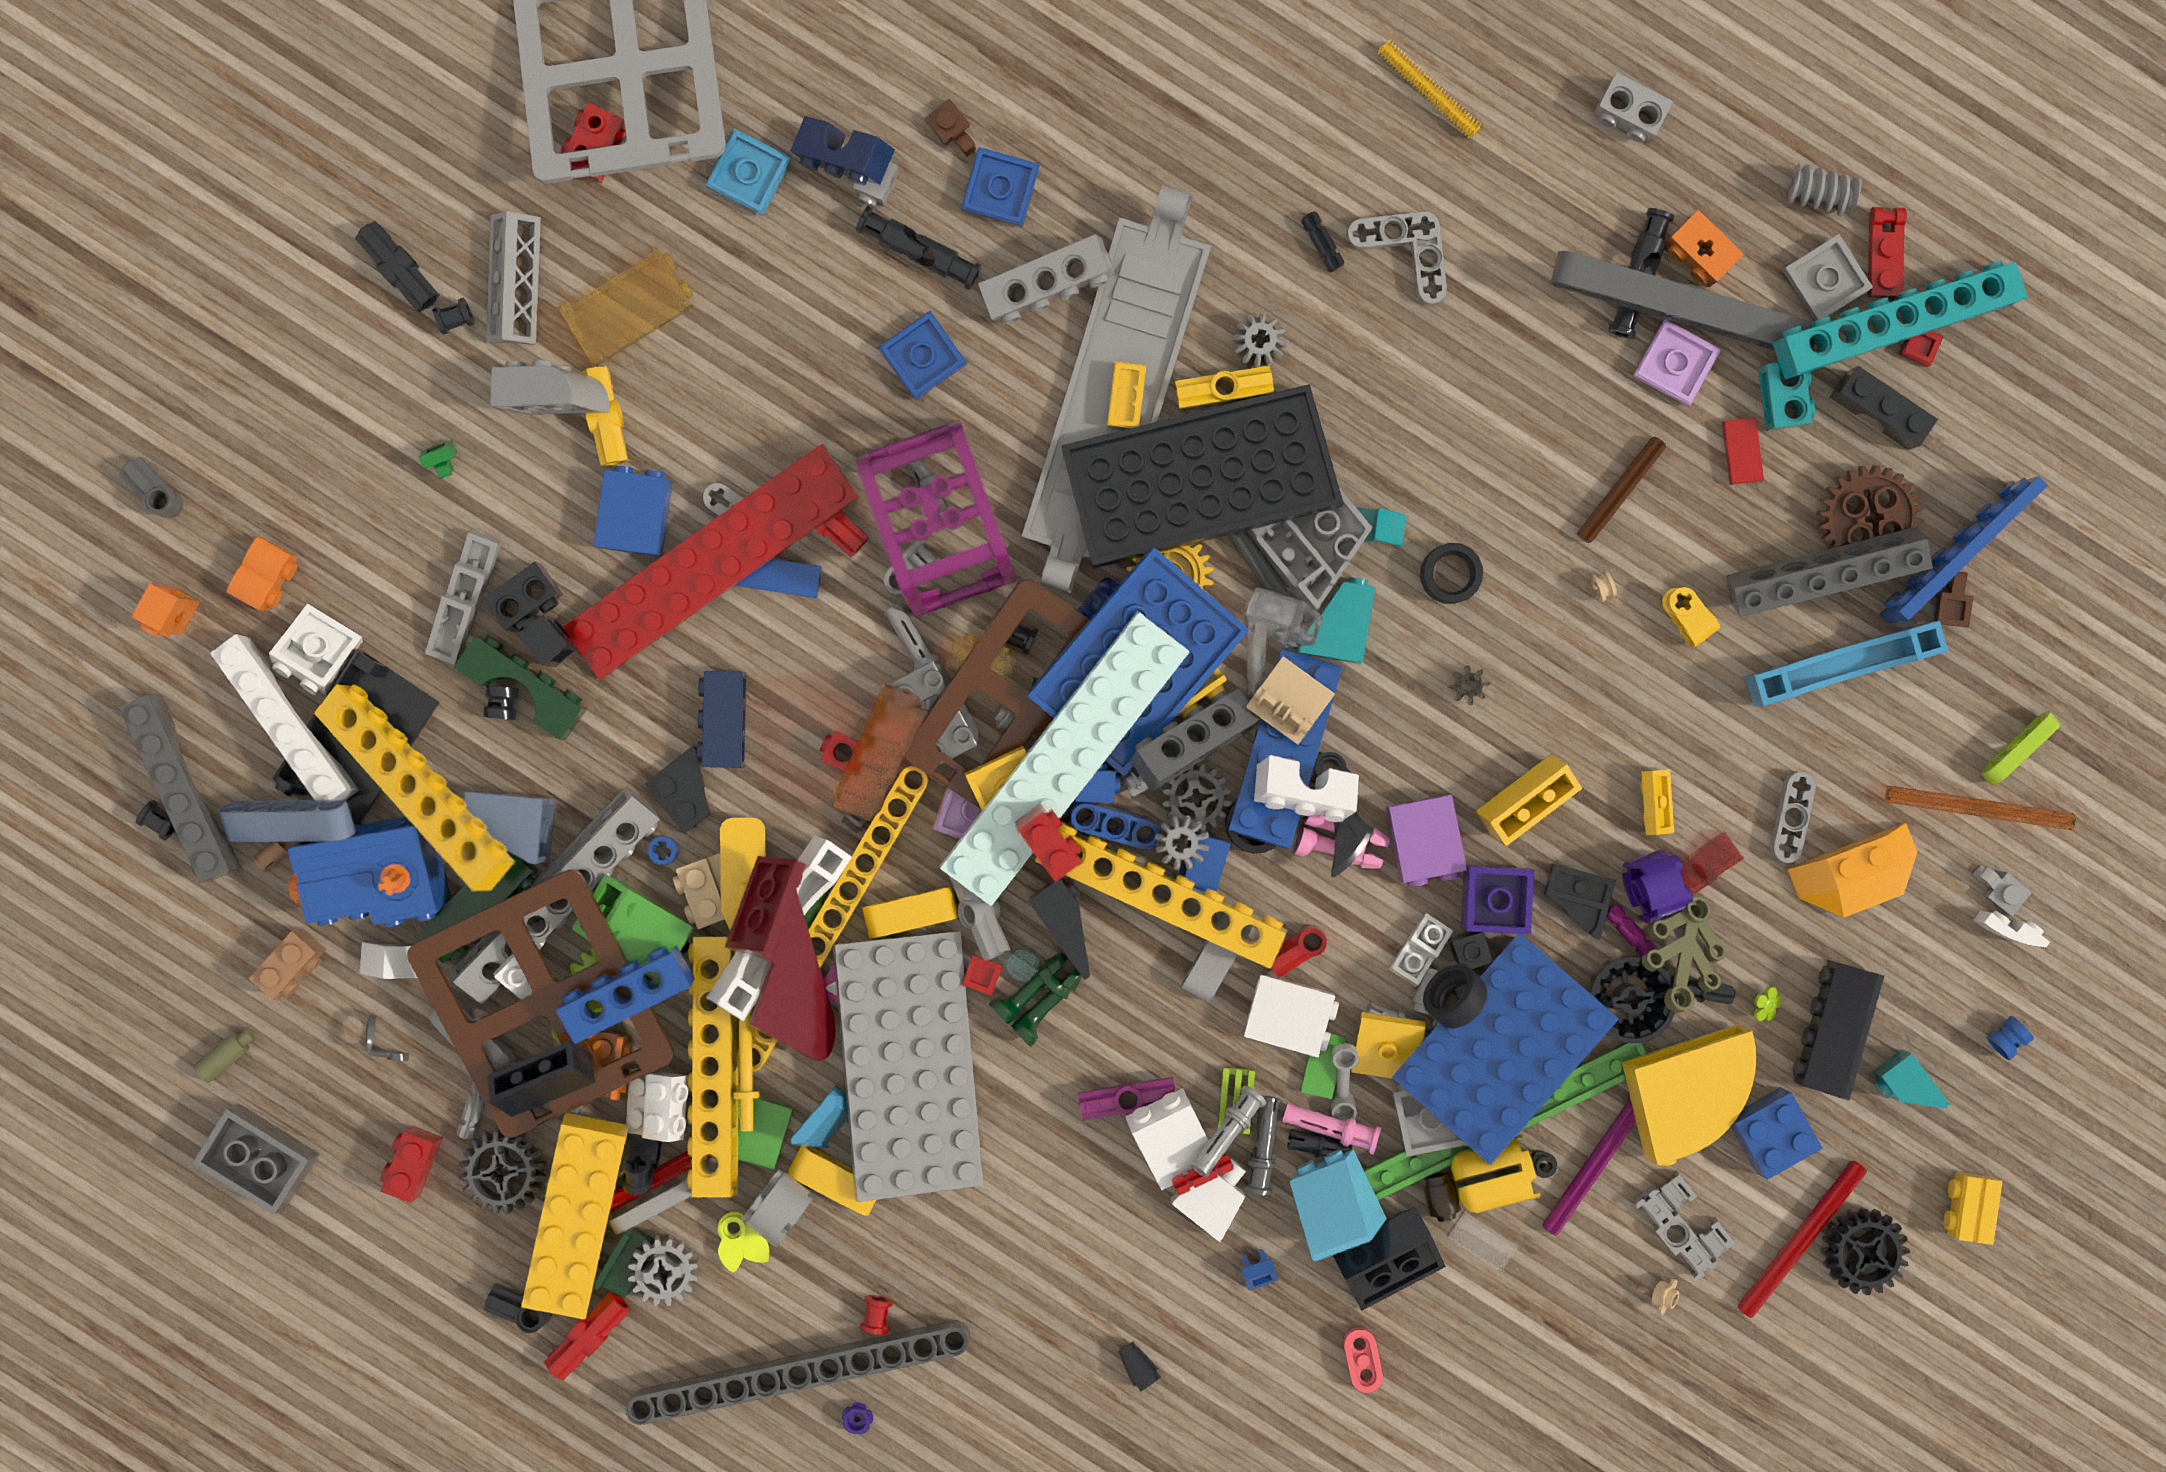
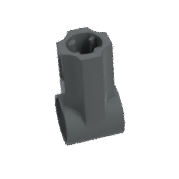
M142 457L129 461L122 468L119 476L143 501L146 510L166 518L175 517L180 513L183 507V500L180 494L172 490ZM166 494L167 504L160 509L159 499Z

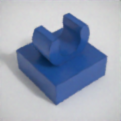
M1263 1249L1258 1250L1261 1259L1257 1264H1251L1247 1255L1242 1256L1245 1268L1241 1270L1248 1290L1279 1280L1272 1259H1267Z

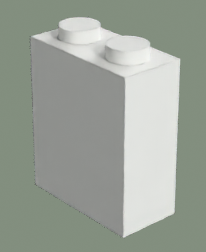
M1260 973L1243 1035L1250 1039L1319 1057L1320 1050L1325 1052L1327 1050L1331 1033L1326 1032L1329 1019L1335 1020L1339 1002L1334 1001L1335 994L1332 992Z
M1183 1088L1176 1092L1168 1093L1162 1099L1146 1107H1140L1133 1113L1125 1116L1130 1130L1161 1190L1172 1186V1179L1182 1173L1185 1176L1188 1174L1187 1171L1193 1169L1191 1163L1194 1162L1209 1141Z

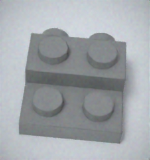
M1398 1085L1399 1092L1392 1093L1406 1157L1467 1145L1401 1085Z

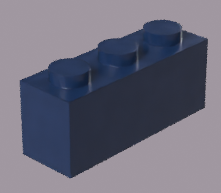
M704 671V678H699L698 694L699 697H703V710L698 711V728L703 729V742L698 741L697 759L702 761V767L745 768L746 672Z

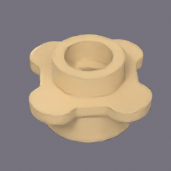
M1674 1278L1670 1284L1661 1280L1654 1289L1652 1304L1659 1307L1658 1314L1663 1315L1667 1308L1673 1309L1678 1302L1679 1291L1675 1290L1677 1280Z

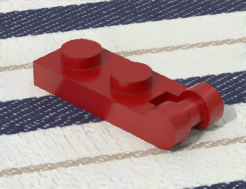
M1872 207L1870 210L1868 280L1873 288L1868 291V298H1898L1897 295L1903 292L1906 208L1894 207L1893 211L1884 210L1883 207ZM1883 223H1891V232H1882Z

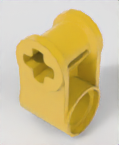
M1687 587L1671 588L1663 594L1662 607L1677 626L1681 636L1693 648L1697 647L1721 628L1715 616L1704 606L1692 589ZM1676 596L1684 597V600L1681 602L1683 607L1675 606L1678 602Z

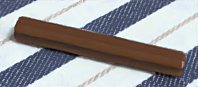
M1654 436L1647 442L1579 529L1577 535L1586 543L1594 541L1662 454L1666 444L1661 439Z

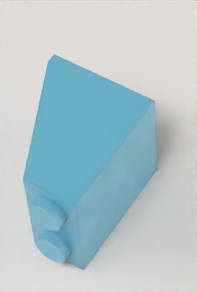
M1341 1149L1333 1151L1324 1157V1161L1316 1164L1314 1160L1307 1161L1296 1168L1297 1172L1290 1180L1305 1237L1314 1262L1371 1241L1387 1219L1354 1149L1345 1153Z

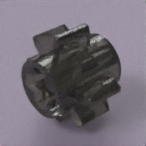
M1467 665L1464 667V674L1452 673L1456 681L1455 684L1449 685L1448 688L1455 689L1457 693L1454 698L1455 701L1465 697L1467 704L1473 705L1474 696L1485 699V695L1481 691L1484 686L1490 685V682L1482 681L1480 677L1483 674L1482 669L1471 673V668ZM1467 676L1470 682H1475L1476 684L1475 688L1470 689V694L1468 689H1462V683L1467 681Z

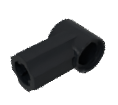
M499 1283L494 1284L484 1304L485 1311L515 1323L525 1333H535L549 1322L552 1317V1313L535 1310L539 1314L540 1319L539 1321H534L529 1316V1309L521 1307L524 1294Z

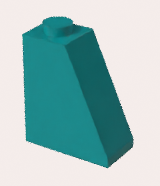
M1349 577V582H1342L1298 646L1297 653L1357 664L1363 663L1375 587L1368 586V580Z

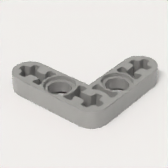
M1415 212L1362 218L1351 223L1347 230L1346 239L1348 244L1356 250L1411 245L1416 294L1419 301L1426 306H1434L1443 300L1447 293L1440 224L1434 214L1430 212ZM1421 220H1425L1426 224L1432 225L1433 228L1428 231L1427 235H1423L1422 230H1412L1410 233L1412 238H1407L1408 226L1406 221H1410L1409 227H1417ZM1391 222L1398 224L1402 230L1401 236L1397 239H1389L1384 233L1386 224ZM1374 224H1379L1378 237L1380 241H1375L1376 235L1366 236L1364 242H1360L1359 237H1353L1358 227H1363L1364 232H1373L1375 230ZM1426 250L1432 251L1437 258L1436 264L1433 267L1423 266L1419 260L1421 252ZM1438 271L1439 276L1434 275L1432 282L1433 287L1439 288L1440 291L1436 293L1433 299L1430 298L1429 293H1424L1423 289L1428 287L1429 280L1428 276L1421 278V274L1429 275Z

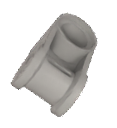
M919 540L902 554L908 571L926 565L916 556L917 554L927 564L941 558L936 559L923 545L924 541ZM891 566L884 575L885 588L891 595L903 597L901 589L897 590L890 586V578L895 574Z

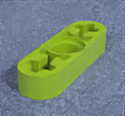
M2050 711L2039 715L1981 770V775L1992 786L2003 781L2060 727V721Z

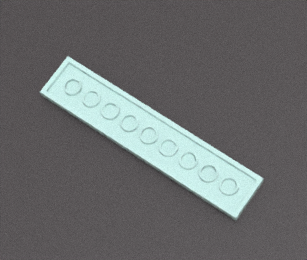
M1137 611L940 864V869L992 906L1033 853L1017 831L1015 821L1040 803L1047 812L1052 809L1060 819L1190 651Z

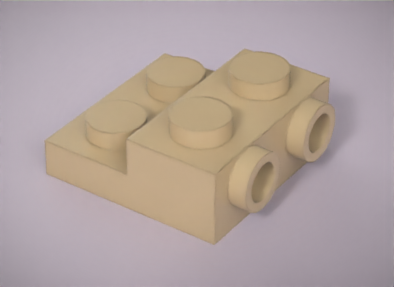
M720 853L676 869L677 876L673 877V881L678 894L685 893L689 905L684 907V911L689 924L696 923L697 928L700 929L724 920L721 912Z

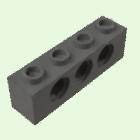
M1239 688L1230 694L1227 690L1219 693L1211 700L1212 705L1205 709L1202 706L1196 707L1185 716L1187 720L1178 725L1174 721L1160 731L1162 735L1152 740L1151 737H1148L1134 747L1136 752L1130 759V762L1151 792L1253 730L1261 718L1246 708L1249 702ZM1213 717L1220 718L1225 726L1217 725ZM1187 733L1196 734L1200 742L1192 741ZM1162 748L1170 749L1174 754V758L1165 756Z

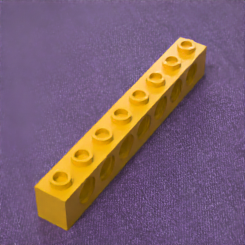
M336 684L314 714L472 891L492 890L515 862L506 853V846L488 833L486 824L469 812L466 808V802L450 791L446 786V780L431 770L426 764V758L418 751L413 750L406 742L407 737L387 721V715L367 699L368 694L357 685Z
M1062 822L1063 825L1059 829L1066 838L1071 835L1083 851L1082 863L1067 873L1066 876L1271 969L1288 931L1282 928L1284 924L1282 921L1268 915L1265 916V919H1262L1253 914V908L1243 903L1236 902L1235 906L1223 901L1225 896L1217 891L1207 888L1206 892L1196 889L1194 888V881L1181 875H1177L1176 879L1164 874L1165 868L1152 862H1148L1147 865L1135 861V854L1121 848L1118 849V852L1106 848V841L1090 835L1088 839L1076 834L1078 830L1074 826ZM1036 857L1035 862L1042 864ZM1098 858H1107L1111 862L1112 871L1110 874H1101L1097 870L1096 862ZM1135 871L1141 876L1142 882L1139 887L1132 888L1127 885L1125 881L1127 872ZM1163 884L1169 887L1171 891L1170 899L1167 901L1158 900L1154 894L1155 886ZM1187 898L1198 900L1201 906L1200 912L1197 914L1187 913L1183 907L1184 900ZM1218 911L1227 913L1230 917V925L1225 928L1217 927L1213 922V914ZM1246 925H1254L1258 928L1260 937L1255 941H1248L1242 935V928Z
M693 937V944H690L688 952L689 961L693 963V976L695 978L691 987L688 988L689 994L693 995V1008H690L688 1013L689 1026L693 1027V1040H690L688 1045L689 1059H692V1072L688 1076V1089L692 1092V1105H689L688 1122L692 1124V1137L688 1140V1155L692 1157V1170H689L687 1177L688 1188L692 1189V1197H732L738 1194V1099H733V1092H738V1063L736 1055L739 1050V1018L733 1016L720 1006H717L715 1010L710 1009L706 998L736 954V952L724 947L728 937ZM712 960L719 967V972L714 978L710 977L707 973V966ZM710 1025H714L718 1029L719 1035L715 1042H711L707 1037V1029ZM710 1057L715 1058L718 1062V1071L714 1075L707 1070L706 1066ZM710 1089L714 1090L718 1095V1103L715 1107L710 1106L706 1099ZM709 1122L714 1123L718 1128V1135L715 1139L707 1135L706 1127ZM709 1155L715 1156L718 1161V1168L715 1172L709 1170L706 1165V1159Z

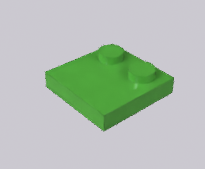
M761 1097L753 1099V1131H740V1099H738V1160L775 1170L794 1107Z

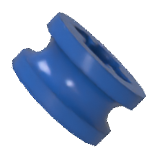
M660 836L653 839L648 847L650 859L659 865L673 862L679 853L677 842L668 836ZM661 841L666 842V847L672 850L671 855H665L667 859H661L660 853L655 852L656 845L661 846Z

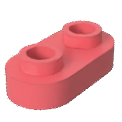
M1363 1327L1352 1328L1345 1334L1343 1339L1350 1379L1358 1391L1371 1393L1376 1391L1383 1381L1376 1340L1368 1329ZM1355 1339H1364V1345L1359 1348L1353 1345ZM1369 1369L1371 1371L1370 1377L1366 1379L1361 1378V1371Z

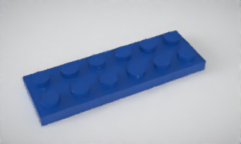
M2040 476L2030 479L2024 477L2016 483L2011 481L1998 492L2000 498L1993 505L1991 503L1986 504L1976 513L1975 517L1977 520L1970 527L1965 525L1954 534L1952 538L1955 542L1947 549L1945 547L1941 548L1931 557L1933 568L1914 573L1907 580L1909 586L1902 593L1897 591L1891 595L1884 603L1886 608L1879 615L1887 623L1910 620L2033 501L2048 484Z
M1281 648L1276 665L1284 656L1333 693L1336 692L1342 666ZM1334 696L1298 745L1260 719L1228 832L1289 850L1291 848L1300 815L1296 814L1293 809H1270L1265 806V803L1254 801L1257 764L1270 755L1300 762V779L1308 787Z

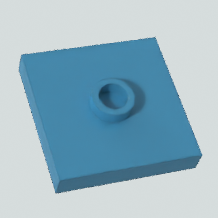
M734 128L726 143L725 152L719 157L705 186L764 216L792 158Z

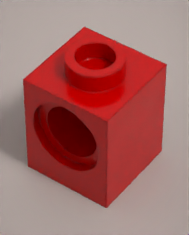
M835 731L833 736L826 735L819 751L824 753L821 758L822 761L856 777L859 775L872 747L839 731ZM841 743L848 744L852 749V756L846 762L840 761L835 754L836 747Z

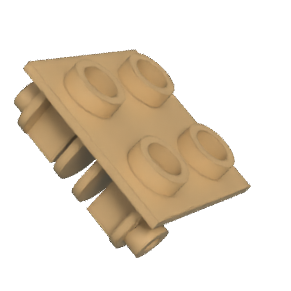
M1283 656L1246 708L1298 745L1335 693Z

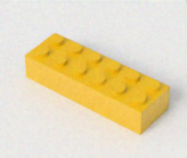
M565 1113L557 1141L522 1308L586 1319L629 1125Z

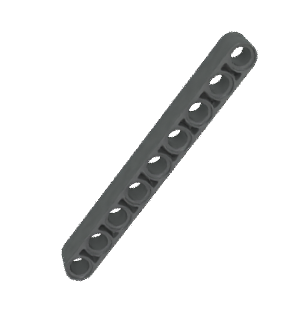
M1570 251L1558 252L1550 282L1552 286L1774 351L1773 343L1784 338L1782 332L1797 326H1801L1803 331L1812 328L1811 321ZM1810 339V348L1816 352V343Z

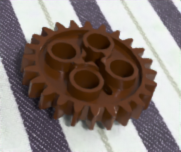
M1872 465L1869 473L1866 466H1859L1858 475L1853 470H1847V480L1836 477L1835 481L1838 487H1826L1827 492L1831 495L1830 499H1820V502L1827 506L1826 510L1817 511V515L1825 517V521L1819 523L1817 528L1827 530V533L1820 539L1822 541H1832L1827 548L1831 549L1853 543L1851 541V533L1858 527L1862 530L1861 541L1873 538V536H1882L1884 525L1890 521L1894 526V532L1913 528L1915 524L1924 523L1923 519L1916 517V513L1923 510L1924 506L1914 505V501L1920 497V494H1909L1914 484L1912 482L1901 484L1904 475L1897 473L1892 477V468H1885L1881 473L1880 466ZM1865 489L1869 491L1867 498L1864 496ZM1883 490H1886L1889 494V501L1885 506L1881 507L1878 503V496ZM1855 496L1858 506L1854 512L1849 513L1846 508V502L1850 497ZM1870 512H1874L1875 518L1870 519V522H1866L1865 516H1869Z

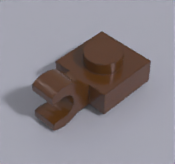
M950 99L946 100L925 117L926 123L945 146L953 140L966 157L977 149L974 141L965 132L970 127L968 120Z
M1958 572L1946 584L1947 593L1938 592L1934 621L1940 620L1941 625L1969 628L1974 596L1964 595L1968 573Z

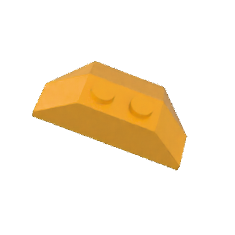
M1902 823L1786 870L1798 899L1845 918L1904 895L1918 852L1907 824Z

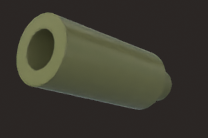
M245 1029L240 1034L233 1032L193 1066L194 1071L203 1081L210 1083L249 1050L248 1043L255 1038L254 1034L249 1029Z

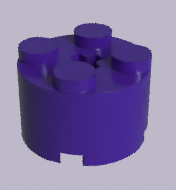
M1660 849L1623 863L1622 867L1627 868V872L1622 873L1627 897L1633 908L1636 906L1640 907L1643 914L1638 916L1644 922L1648 923L1686 908L1687 904L1692 903V893L1689 887L1684 885L1680 874L1683 872V866L1676 854L1670 856L1666 851Z

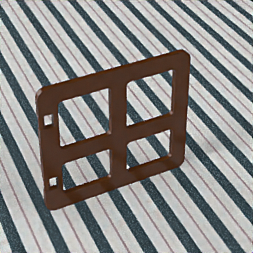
M1029 579L1017 583L905 747L906 759L912 765L932 776L978 808H980L979 803L965 776V772L970 770L936 748L937 741L968 696L975 689L983 691L1014 712V718L981 765L1023 746L1034 730L1039 729L1044 732L1054 718L1026 695L1027 692H1024L991 669V663L1023 616L1030 609L1036 610L1069 634L1067 641L1052 663L1089 621V618ZM941 761L956 770L951 779L936 770ZM1067 808L1064 814L1060 817L1061 822L1073 826V824L1068 818ZM1080 809L1076 814V820L1084 822L1091 809Z
M569 869L426 937L414 943L407 952V959L496 1125L504 1136H519L544 1122L557 1118L643 1075L645 1076L668 1065L674 1056L673 1046L651 1006L630 1017L643 1042V1047L623 1057L602 1065L598 1062L586 1039L576 1043L592 1054L595 1083L547 1102L551 1111L536 1117L533 1109L511 1117L490 1104L487 1075L496 1070L487 1056L483 1044L539 1016H545L548 1019L561 1044L572 1040L556 1012L560 1003L563 1002L561 997L578 988L580 992L591 988L590 983L605 974H608L611 978L621 973L619 969L628 963L583 875L577 870ZM560 899H566L569 901L596 952L598 962L562 980H556L525 925L524 917ZM493 931H500L532 989V994L483 1018L470 1021L438 964V958ZM620 985L616 987L617 993L621 997H632V992L627 986ZM636 1059L640 1068L625 1075L620 1066Z

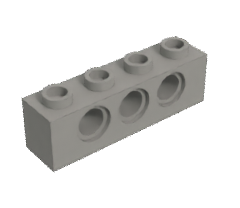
M1094 234L978 283L991 319L997 322L1002 321L1003 325L1019 320L1021 318L1020 313L1031 309L1032 312H1038L1050 306L1049 301L1058 297L1061 300L1075 297L1079 294L1078 289L1087 285H1090L1091 288L1101 286L1109 281L1108 277L1114 275L1115 272L1102 238ZM1077 261H1082L1084 265L1082 275L1073 278L1070 272L1071 266ZM1052 273L1055 280L1054 285L1050 289L1044 290L1041 285L1042 278L1046 274ZM1022 285L1025 289V296L1020 302H1015L1012 297L1013 290L1017 286Z

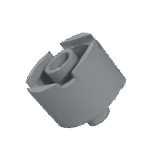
M778 1169L741 1220L746 1223L745 1225L777 1247L786 1236V1232L794 1226L815 1194L786 1172Z

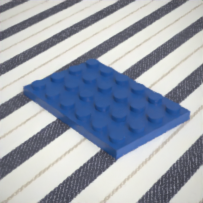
M1153 546L1026 693L1031 700L1055 718L1137 611L1188 649L1190 652L1106 758L1105 761L1123 776L1133 767L1130 759L1136 752L1134 747L1148 737H1151L1152 740L1159 737L1160 731L1171 723L1250 630Z
M1517 934L1480 976L1485 982L1488 992L1487 1001L1478 1016L1465 1026L1455 1029L1445 1028L1439 1023L1392 1076L1397 1083L1490 1165L1619 1020L1617 1016L1522 934Z

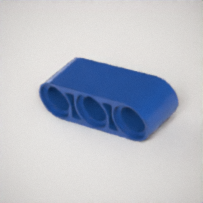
M1074 800L1068 807L1067 814L1069 820L1081 832L1147 850L1155 847L1159 842L1155 839V836L1160 834V830L1152 819L1147 816L1100 802H1076ZM1080 809H1091V816L1087 821L1079 822L1076 820V814ZM1110 818H1121V825L1118 829L1113 831L1106 829V823ZM1145 825L1150 826L1151 834L1145 839H1138L1136 836L1138 829Z

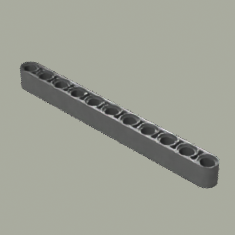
M952 1320L642 1388L636 1391L627 1403L626 1416L633 1424L645 1425L955 1357L963 1354L967 1349L970 1331L963 1322ZM950 1332H958L963 1336L964 1340L960 1344L954 1345L947 1340L946 1336ZM925 1338L931 1342L932 1348L928 1351H921L916 1347L915 1342ZM889 1345H894L900 1349L901 1355L897 1358H890L885 1354L884 1349ZM863 1352L869 1357L870 1362L865 1365H859L854 1361L853 1355ZM826 1359H832L837 1363L838 1369L834 1372L826 1371L822 1366V1362ZM794 1366L803 1367L806 1370L807 1376L798 1379L792 1375L791 1368ZM769 1373L773 1375L775 1384H763L760 1380V1374ZM729 1381H740L744 1386V1391H732L729 1387ZM697 1388H709L712 1391L713 1397L710 1399L701 1398ZM666 1395H678L681 1399V1405L673 1406L669 1404ZM638 1400L645 1401L649 1405L650 1411L647 1413L640 1412L636 1408L635 1402Z

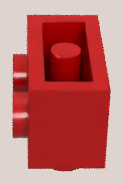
M588 102L585 110L581 109L578 112L574 121L576 129L571 139L567 138L563 143L560 154L620 145L626 133L625 121ZM589 160L571 162V170L589 168ZM605 175L586 177L599 183H602Z
M1040 803L1015 821L1017 831L1055 882L1082 863L1078 855L1082 851L1080 846L1071 835L1067 838L1059 829L1063 824L1052 809L1047 812Z
M416 1126L403 1131V1134L398 1133L392 1146V1151L395 1152L393 1160L385 1165L380 1177V1181L384 1182L380 1192L408 1203L420 1197L443 1137Z

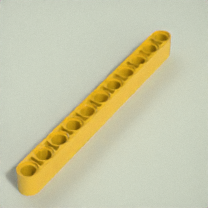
M909 766L900 773L809 929L811 938L819 937L825 942V951L816 954L820 969L833 949V944H836L928 786V774L916 766ZM910 771H917L923 777L922 785L918 789L909 788L905 782L906 775ZM899 798L906 803L907 810L903 816L897 817L890 812L889 805L893 799ZM884 826L889 830L890 839L886 844H880L875 841L873 832L876 827ZM861 854H868L873 858L874 867L872 870L863 871L858 867L857 860ZM850 881L857 886L858 894L855 898L848 899L843 896L841 887L844 882ZM829 909H835L840 912L842 916L840 925L831 926L826 922L825 914ZM752 1027V1048L759 1051L761 1059L758 1063H752L753 1072L759 1070L764 1065L778 1043L777 1040L765 1035ZM738 1050L737 1055H736V1059H737L738 1065H739V1050Z

